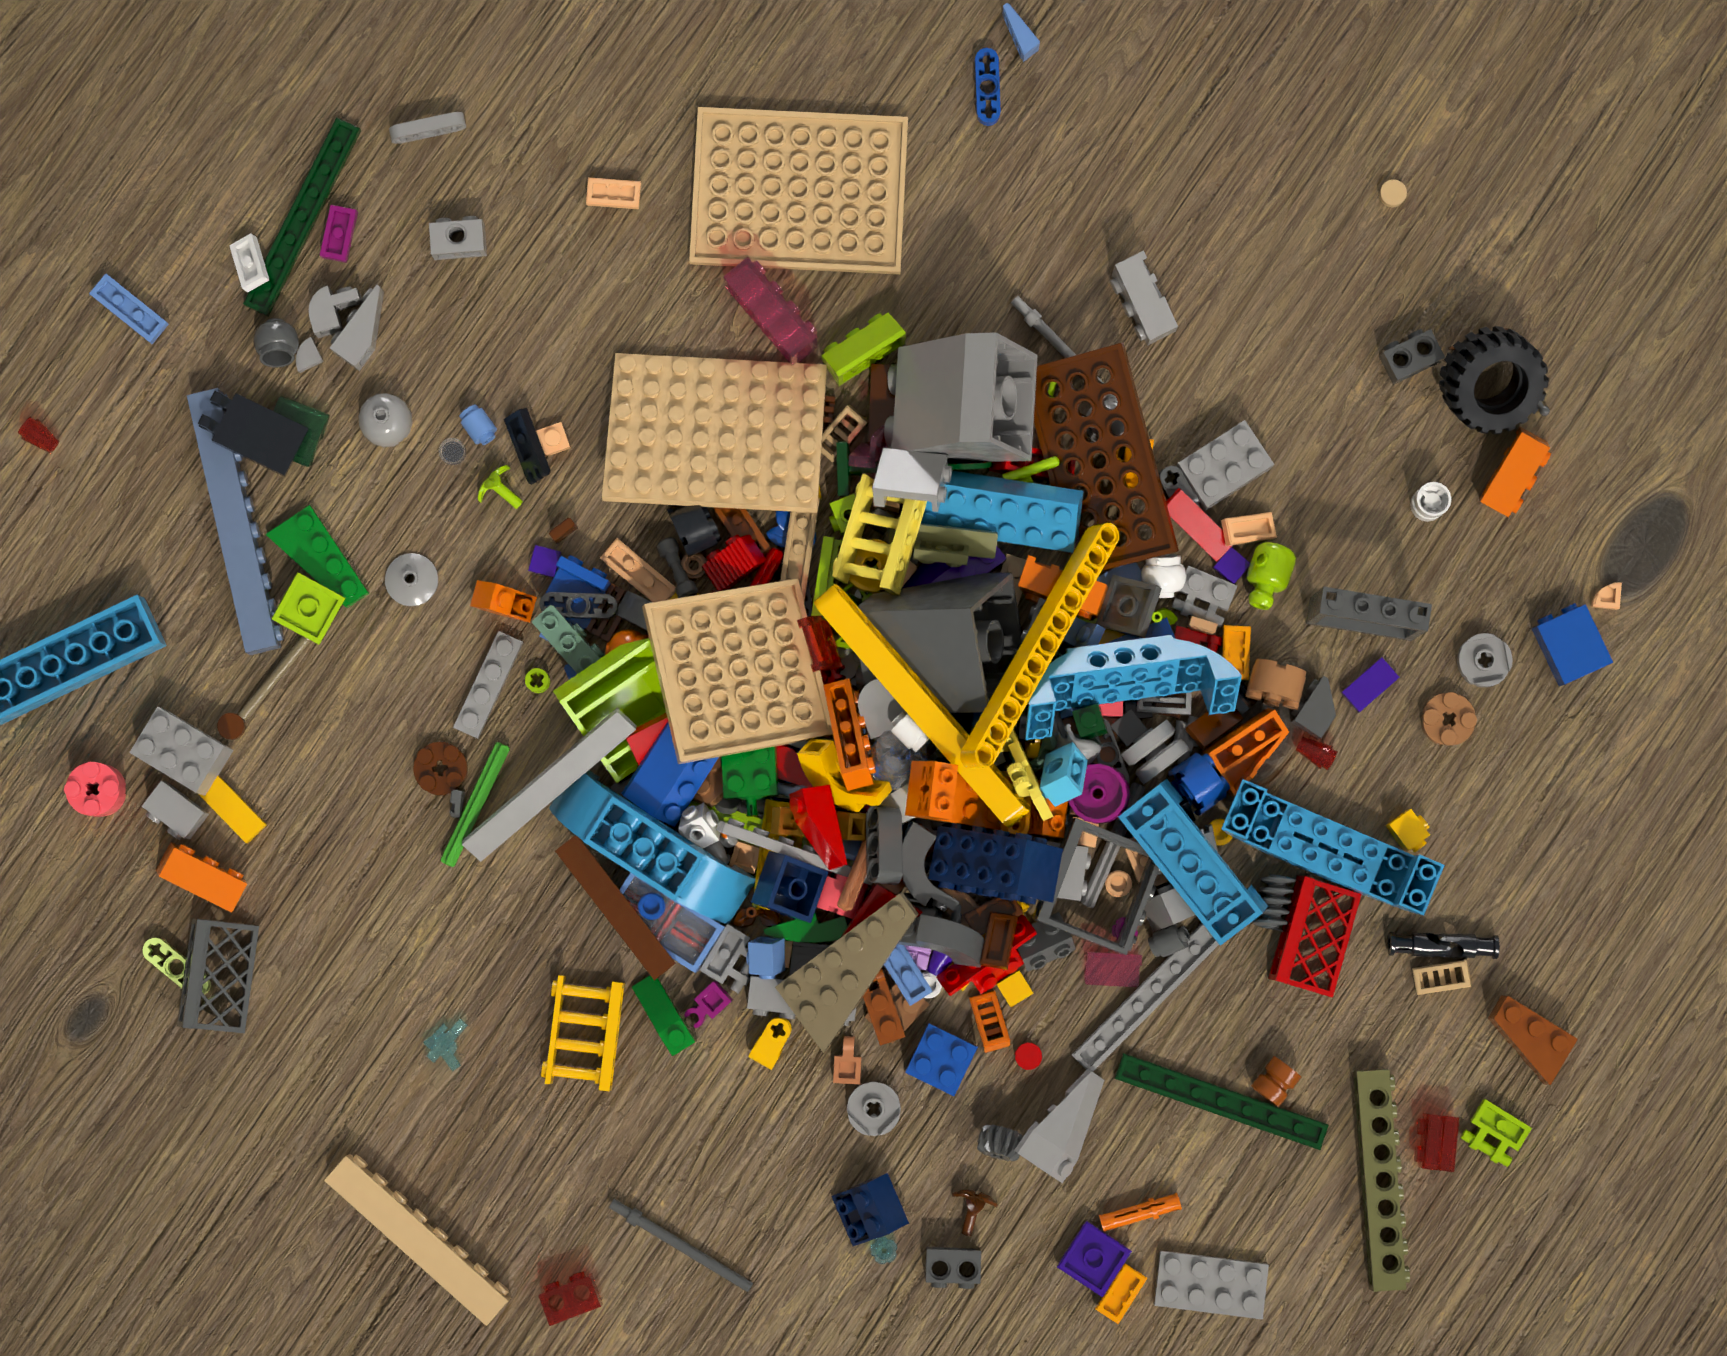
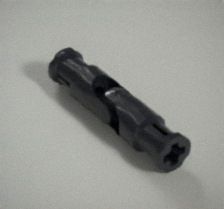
M1389 932L1387 941L1389 956H1393L1395 953H1408L1411 956L1475 958L1476 956H1491L1492 959H1497L1500 951L1498 935L1488 938L1476 937L1475 934L1412 932L1411 935H1397L1394 932ZM1450 942L1457 943L1458 945L1451 948Z

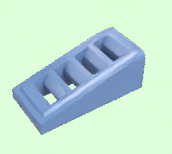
M1006 3L1002 9L1003 18L1020 58L1024 62L1039 50L1040 41L1012 6Z

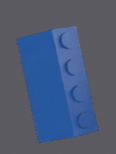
M667 722L621 794L652 817L675 827L683 811L687 809L719 757L678 764L669 722Z

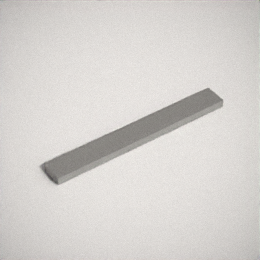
M616 708L462 840V846L481 862L636 730V725L622 711Z
M1203 923L1190 934L1187 948L1169 955L1071 1054L1086 1070L1089 1069L1093 1072L1219 945Z

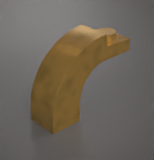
M790 806L773 807L770 834L805 836L796 824ZM836 810L842 840L866 841L867 813Z

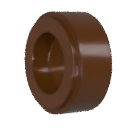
M226 713L218 720L217 729L222 737L236 740L244 734L246 724L244 719L238 714Z

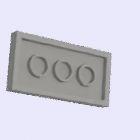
M1160 1250L1154 1306L1263 1319L1269 1264Z

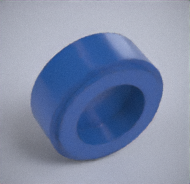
M647 893L638 902L639 913L648 920L660 918L666 909L663 897L657 893Z

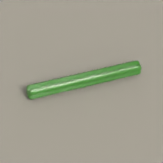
M499 742L495 743L440 859L442 863L451 867L456 865L464 848L462 840L471 833L510 751L508 746Z

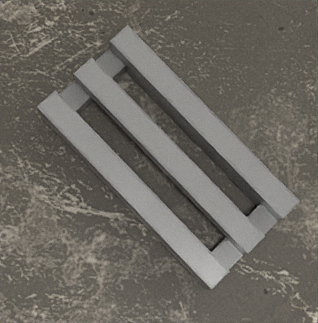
M1192 692L1186 693V698L1149 697L1137 700L1136 712L1190 715ZM1143 702L1185 704V708L1143 706Z

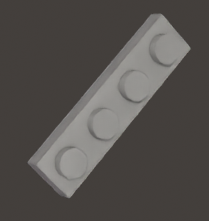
M498 631L453 728L479 739L522 648V641Z

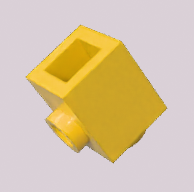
M1412 809L1406 810L1385 825L1405 852L1411 849L1413 852L1418 851L1427 844L1425 839L1430 836L1427 831L1429 825L1421 815L1416 816Z

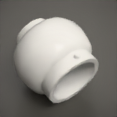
M1166 554L1146 559V564L1141 571V582L1157 585L1162 588L1159 598L1174 597V592L1180 591L1186 582V570L1181 564V556Z

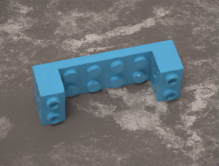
M1165 779L1118 817L1221 946L1263 914L1268 905L1252 885L1247 889L1244 887L1179 805L1184 799L1168 779Z

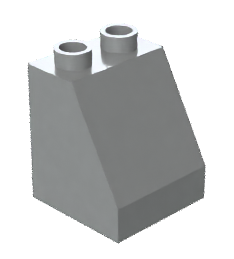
M996 332L966 333L898 347L897 363L892 364L888 371V387L891 394L895 395L894 416L887 418L884 427L885 441L888 447L906 451L947 455V462L1031 461L1038 355Z

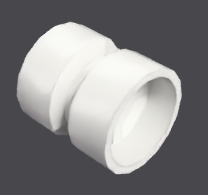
M1427 483L1412 496L1410 503L1411 511L1415 517L1422 521H1433L1448 510L1451 505V494L1447 487L1441 483Z

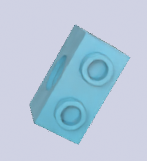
M1073 742L1045 756L1040 790L1042 795L1049 799L1055 807L1082 795L1088 760Z

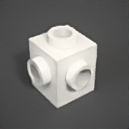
M705 803L696 807L690 806L683 811L678 827L680 835L702 849L720 839V832L717 831L719 824L718 816L713 810H709Z

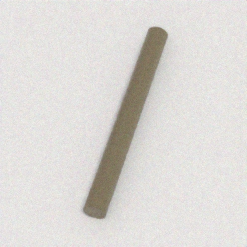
M304 636L300 637L238 713L241 718L247 721L311 640Z

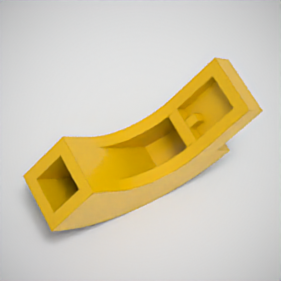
M810 739L797 753L801 767L810 783L814 787L830 785L834 804L841 808L859 812L866 804L869 806H879L892 791L890 781L873 780V785L847 791L841 775L835 744L832 740Z

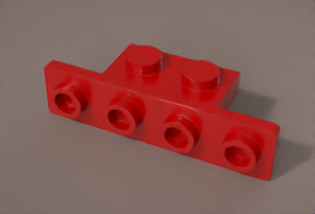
M1024 915L1018 917L1008 970L987 966L974 967L952 964L937 975L936 978L949 996L955 994L971 981L980 994H983L1024 964L1016 949L1034 937L1037 932Z

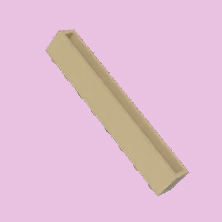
M351 1154L346 1155L324 1181L487 1326L511 1299L507 1295L509 1290L501 1282L497 1281L494 1283L487 1277L489 1272L479 1263L474 1265L467 1259L469 1254L459 1245L454 1247L447 1241L448 1235L442 1229L431 1227L426 1222L428 1217L417 1208L415 1211L406 1204L408 1199L397 1190L393 1193L386 1186L388 1182L377 1172L373 1175L366 1168L368 1164L357 1154L354 1157Z

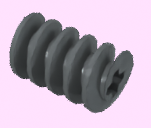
M1269 874V876L1261 878V882L1268 886L1259 888V892L1265 895L1262 899L1268 907L1260 915L1261 919L1253 920L1254 925L1285 932L1279 926L1287 925L1288 921L1281 918V915L1289 914L1290 911L1284 908L1283 904L1292 902L1285 894L1293 893L1294 889L1287 886V883L1295 882L1296 879L1275 874Z

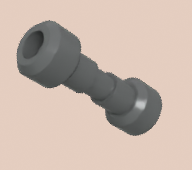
M668 537L659 541L656 548L660 557L666 559L668 566L673 571V577L677 584L675 592L678 598L697 595L698 589L695 582L689 580L686 571L682 568L678 555L680 548L676 539Z

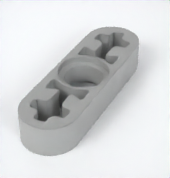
M452 112L396 124L389 128L391 142L400 144L461 131L466 128L464 113Z

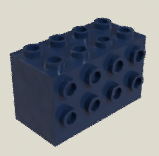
M950 823L949 827L938 826L928 877L930 880L938 881V887L964 893H975L987 897L993 896L1005 900H1016L1036 905V900L1053 903L1063 852L1062 848L1047 845V839L1032 837V835L1012 834L997 829L992 831L987 828L977 826L966 827V825Z

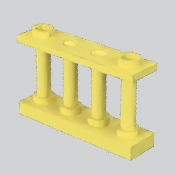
M862 474L861 481L856 486V497L838 558L833 563L832 576L845 584H848L850 574L879 580V587L891 594L900 595L927 501L887 497V501L903 504L901 515L898 519L869 513L873 501L872 487L874 479L866 474ZM865 524L895 529L893 542L886 544L862 539ZM858 549L888 555L885 568L880 570L854 564Z

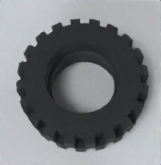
M1494 326L1492 331L1488 327L1480 328L1478 330L1479 333L1474 334L1470 332L1465 335L1466 339L1463 342L1457 341L1453 345L1455 350L1452 354L1447 353L1444 359L1447 364L1442 366L1440 370V376L1443 380H1440L1439 386L1443 392L1442 398L1444 402L1470 429L1475 428L1478 432L1484 434L1488 433V431L1492 434H1501L1502 429H1506L1509 432L1516 429V424L1521 423L1523 425L1529 420L1527 417L1531 413L1535 414L1538 411L1539 407L1537 405L1539 401L1543 402L1547 394L1543 389L1547 388L1549 378L1545 375L1548 372V368L1540 352L1512 329L1505 330L1499 326ZM1501 361L1512 362V378L1501 393L1488 399L1475 398L1474 388L1476 381L1487 367Z

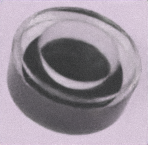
M448 438L440 444L439 456L448 465H458L466 457V448L459 439Z

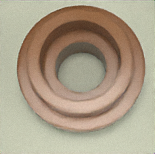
M700 553L690 557L686 554L681 560L683 570L686 571L688 578L697 579L705 574L701 566L707 561ZM692 561H697L699 563V568L697 570H691L689 568V564Z

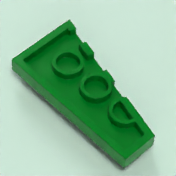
M307 506L265 534L319 584L345 597L343 605L346 608H349L370 594L312 506Z

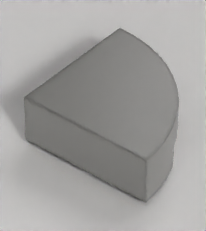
M312 337L306 339L297 351L296 366L299 373L324 362Z

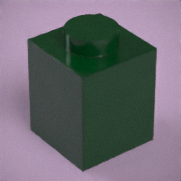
M1098 703L1072 711L1081 739L1088 740L1108 733Z

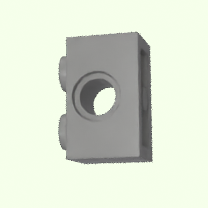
M465 216L462 218V221L439 218L436 219V223H429L431 255L434 260L487 256L485 224L482 219H478L476 216ZM463 232L464 238L460 242H453L451 240L453 234Z

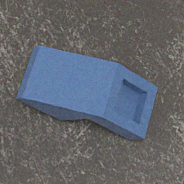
M1075 617L1063 639V643L1075 648L1098 645L1105 628L1098 624L1087 623Z

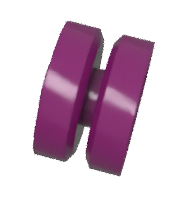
M1103 764L1087 765L1082 795L1069 800V804L1075 814L1084 821L1096 824L1112 822L1129 805L1131 796L1129 783L1124 775L1114 767ZM1098 788L1103 791L1102 798L1094 797Z

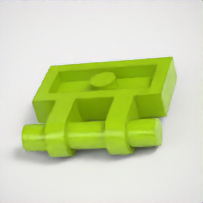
M1483 1099L1470 1120L1472 1124L1479 1127L1477 1132L1473 1134L1465 1129L1460 1138L1469 1143L1468 1147L1475 1151L1478 1149L1488 1155L1489 1160L1496 1164L1499 1162L1508 1167L1513 1159L1505 1154L1508 1146L1519 1151L1532 1128L1488 1100ZM1487 1133L1500 1140L1496 1147L1484 1141Z

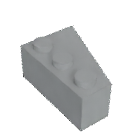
M1143 250L1115 264L1110 284L1116 294H1121L1124 300L1122 307L1128 318L1133 317L1137 325L1134 329L1140 341L1145 340L1148 346L1176 332L1178 325L1165 296L1161 295L1155 284L1157 281L1155 274H1150L1143 261L1147 258Z
M1172 884L1157 889L1159 894L1150 901L1147 900L1144 908L1153 932L1195 915Z

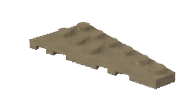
M903 892L775 987L823 1053L827 1051L849 1015L856 1008L878 972L887 962L899 941H901L918 916V912Z

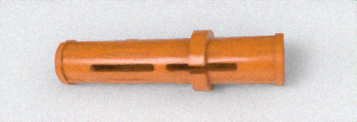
M1174 1193L1155 1200L1152 1197L1148 1199V1202L1099 1215L1103 1232L1152 1217L1154 1220L1159 1219V1215L1182 1210L1178 1194Z

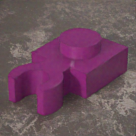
M714 980L694 999L699 1006L691 1007L685 1012L684 1016L687 1018L692 1013H696L699 1020L695 1023L694 1027L698 1028L705 1022L706 1014L711 1019L715 1018L733 999Z

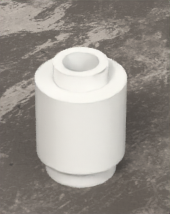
M901 712L891 722L894 726L891 732L908 749L912 748L917 752L928 742L929 738L908 714L905 715Z

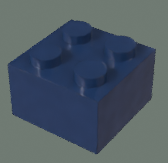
M768 851L751 903L793 919L811 923L828 871L790 856Z

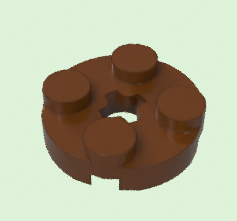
M434 742L417 753L413 772L417 783L423 790L433 795L445 796L451 794L453 790H458L468 775V762L465 755L457 747L447 742ZM439 761H442L443 765L448 766V770L443 773L444 776H439L438 772H434V767L437 766Z

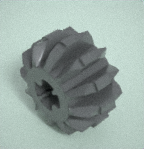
M985 1125L978 1136L977 1149L984 1155L991 1156V1158L1016 1161L1020 1155L1014 1150L1023 1136L1010 1128Z

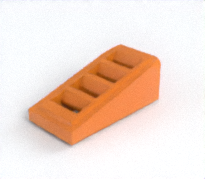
M995 990L970 997L969 1001L984 1052L987 1053L1010 1046V1038ZM988 1002L993 1003L991 1007L978 1010V1005ZM994 1012L996 1014L995 1017L981 1020V1016ZM997 1023L999 1024V1027L990 1029L987 1031L984 1030V1027L994 1025ZM1002 1035L1001 1038L988 1041L987 1039L992 1036Z

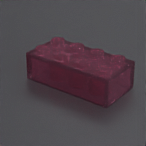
M747 257L723 277L725 288L785 359L792 365L800 363L818 348V336L816 335L818 332L808 320L806 322L802 321L799 315L800 310L791 300L788 302L784 300L783 291L774 280L771 282L767 280L766 271L757 260L752 262Z

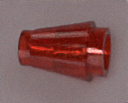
M31 416L18 431V434L22 436V440L47 451L49 454L55 450L60 442L38 418L35 420Z
M1302 737L1296 748L1297 752L1320 770L1322 768L1329 770L1338 753L1331 745Z

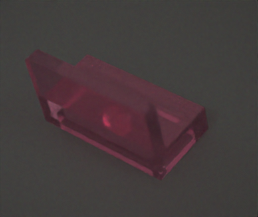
M882 425L871 436L870 444L861 443L849 455V466L876 468L878 466L883 448H887L884 435L885 425Z
M1086 952L1085 984L1138 987L1142 955Z

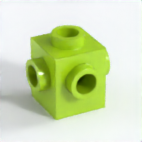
M855 494L829 503L833 516L829 517L834 532L839 530L841 536L845 534L849 520H846L844 517L851 514Z

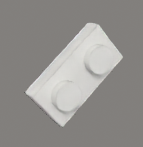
M250 233L229 245L242 289L249 292L269 281L256 236Z

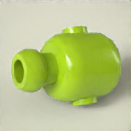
M1264 542L1256 547L1247 573V581L1255 587L1249 594L1250 605L1258 609L1268 610L1274 602L1273 593H1279L1287 588L1296 561L1295 554L1291 549L1272 542Z

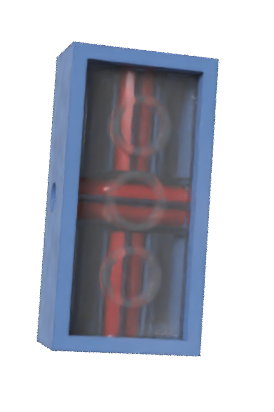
M630 872L620 891L669 955L678 963L697 973L725 927L717 921L672 900ZM647 893H657L665 901V912L656 920H648L639 913L638 902Z

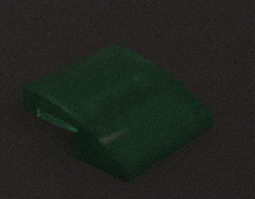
M280 396L273 411L309 428L293 462L310 467L313 463L319 441L323 439L330 415Z

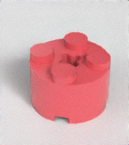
M87 762L79 765L71 772L64 786V792L69 804L77 812L93 817H104L112 815L123 805L126 798V783L123 775L116 768L103 763ZM94 785H99L97 788V790L99 791L98 795L93 794Z
M828 871L817 908L853 919L863 903L868 884L863 883L853 909L843 911L837 906V903L848 877L834 873V876L831 877L833 872Z

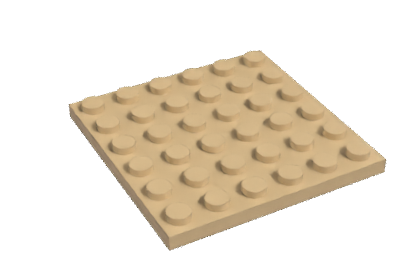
M798 579L647 603L642 606L678 764L833 736L823 681Z

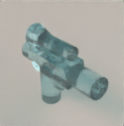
M460 1018L447 1033L445 1031L448 1027L443 1023L431 1037L423 1042L431 1049L426 1056L434 1063L442 1056L452 1072L458 1069L461 1064L453 1055L457 1050L455 1040L468 1026L467 1023Z

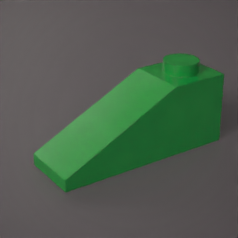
M648 976L632 986L633 991L672 1057L697 1042L658 978L654 980L651 976Z

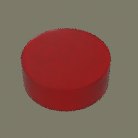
M1029 1042L1021 1044L1015 1052L1016 1063L1025 1070L1035 1069L1042 1061L1040 1048Z

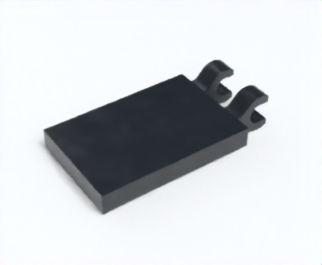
M214 391L210 398L211 404L226 410V413L220 423L202 414L198 422L199 427L214 434L212 438L213 443L285 477L309 428L235 393L231 400L225 395Z

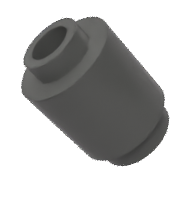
M1176 923L1153 932V936L1148 938V943L1154 956L1166 957L1187 948L1190 934L1185 926Z

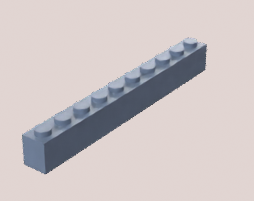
M215 388L187 395L245 653L254 655L282 648L280 641L284 640L281 625H276V621L271 619L277 609V605L274 599H270L268 589L272 588L269 574L264 572L263 563H266V557L263 548H259L257 538L260 537V531L257 522H253L251 512H254V505L251 496L247 497L245 487L249 485L246 472L241 471L239 461L243 460V457L213 443L212 438L214 434L200 428L198 424L202 414L220 423L226 413V410L211 404L210 398L214 391L223 394L220 389Z

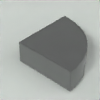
M459 790L451 791V817L460 819L466 792Z

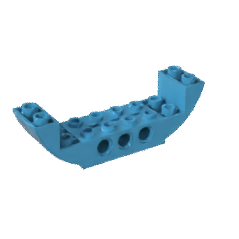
M1172 635L1068 648L1066 654L1049 664L1029 700L1025 740L1052 737L1055 711L1088 707L1097 703L1111 704L1120 701L1191 693L1200 690L1209 715L1232 712L1236 709L1242 675L1229 661L1218 653L1190 641L1174 639Z
M590 770L553 800L549 807L551 813L566 828L582 839L584 843L672 900L713 920L729 924L755 884L756 878L737 865L728 866L598 782L600 777Z
M1242 779L1222 826L1224 832L1265 854L1354 892L1424 916L1445 865L1420 854H1409L1267 793L1268 789Z

